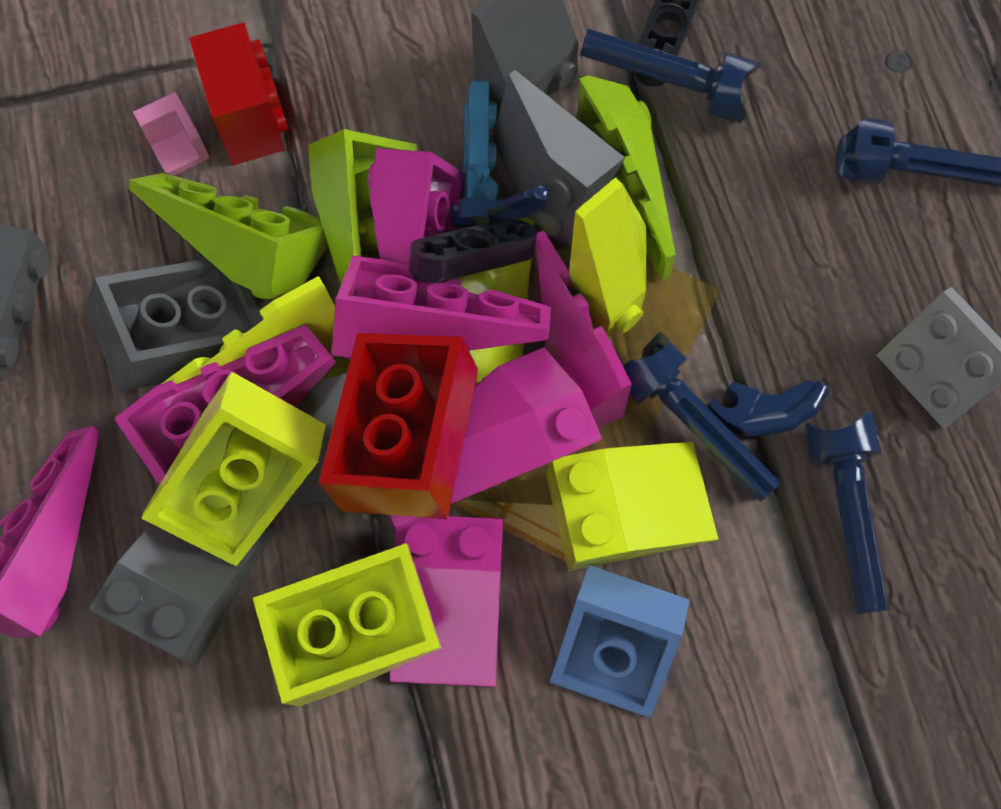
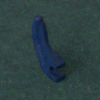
M539 185L533 190H525L505 200L492 202L488 201L487 196L461 198L458 200L459 206L453 205L451 207V226L473 227L505 219L517 220L529 217L546 207L549 196L548 189L545 186Z
M807 380L779 395L760 393L759 390L732 382L725 393L733 399L735 407L725 408L714 398L707 404V408L730 431L751 438L792 431L818 413L829 393V388L821 381L814 383Z

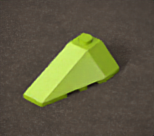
M166 173L129 179L128 189L232 282L250 289L251 293L258 298L277 299L281 294L290 292L303 285L328 248L320 218L305 211L285 206L282 208V214L258 208L259 198L248 195L242 197L216 196L217 189L214 186Z

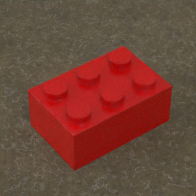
M357 333L319 479V485L341 511L448 519L478 374V368L463 337Z

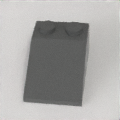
M484 0L471 12L475 81L489 82V101H496L498 114L508 75L514 70L519 72L547 96L558 87L560 89L565 88L576 76L578 71L579 44L563 0Z
M514 70L508 75L493 141L496 143V148L518 193L525 190H533L539 185L545 186L548 189L549 196L546 207L529 217L538 225L541 231H545L546 235L551 236L566 248L572 243L575 211L610 181L617 178L625 157L519 72Z
M208 259L95 277L84 309L118 392L163 383L194 359L201 357L211 359L218 354L224 345L222 338L234 329L241 331V333H246L263 320L250 290L232 282Z
M150 524L116 563L88 610L188 664L197 667L275 530L268 526L240 563L234 566Z

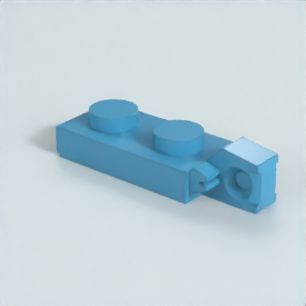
M473 80V82H470L464 105V198L487 196L488 201L492 202L496 201L498 184L489 176L490 171H493L495 168L496 143L488 142L489 129H494L497 104L496 101H489V82Z

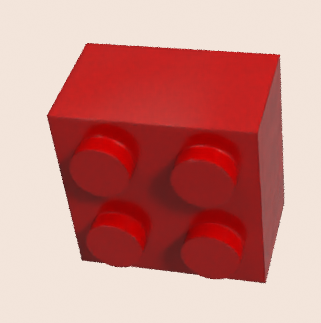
M245 22L189 37L212 119L232 166L285 151L280 133L289 131L260 38L250 40Z

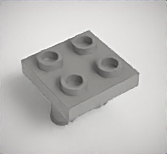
M952 287L943 291L876 355L943 429L953 424L1001 383V338Z

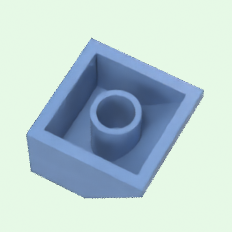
M588 565L550 683L651 718L682 638L690 600Z

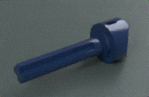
M587 29L580 56L699 93H707L706 100H709L706 109L707 114L740 124L745 117L740 97L742 82L761 66L760 62L727 52L721 64H717L716 68L713 69L711 66L592 29Z
M865 117L858 122L856 127L840 138L838 143L836 172L853 182L876 185L884 179L888 169L1001 187L1000 157L895 141L894 126L887 120ZM853 155H855L857 161H851Z
M659 332L642 349L641 359L629 360L623 366L632 384L629 396L637 405H640L648 396L653 399L658 395L660 401L669 411L671 410L761 502L779 486L780 481L691 391L692 389L683 380L676 377L681 372L678 367L688 358L662 332Z
M865 412L862 418L854 424L839 430H821L813 427L809 422L805 424L811 464L834 467L833 478L857 614L889 610L865 471L861 464L867 461L868 458L881 453L875 414L872 412Z

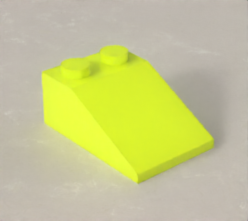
M231 372L204 410L145 508L141 519L237 566L319 462L326 424Z
M693 442L605 448L563 456L550 462L546 477L568 572L588 568V565L599 566L718 540Z
M407 543L253 598L282 704L300 707L355 687L441 649Z

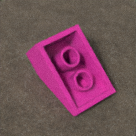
M448 516V519L418 517L396 527L395 547L405 543L409 546L441 649L391 670V683L496 688L504 533L503 519Z

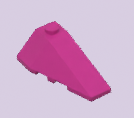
M376 148L375 162L372 163L368 172V185L371 190L370 202L381 260L401 262L409 265L410 246L413 241L457 229V227L451 226V207L453 205L459 206L458 200L462 198L465 173L432 152Z
M545 231L539 232L536 236L534 250L538 297L540 304L551 307L550 332L548 340H543V347L581 388L595 423L599 428L623 418L632 384L603 327L600 326L593 329L588 313L589 304L583 294L580 293L575 296L570 294L572 282L568 269Z
M353 255L336 297L331 355L346 357L350 360L357 333L463 337L469 351L548 340L551 307L496 290L484 291L480 295L470 293L461 286L462 280L456 278L439 283L423 281L410 274L408 264Z
M303 325L248 348L244 357L222 366L217 362H213L201 367L202 374L176 384L173 380L160 384L114 419L160 485L204 410L231 372L290 405L297 407L336 361L310 329Z
M545 348L494 368L475 386L451 504L602 440L581 388ZM388 515L393 527L418 518Z
M93 426L66 433L30 481L29 489L34 492L30 499L22 501L13 511L8 510L0 521V526L3 527V535L0 537V633L14 638L40 637L42 633L51 628L59 616L60 606L58 604L67 590L100 433Z

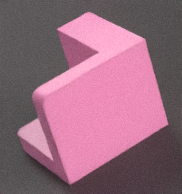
M176 92L133 112L166 174L175 176L210 159L194 124Z

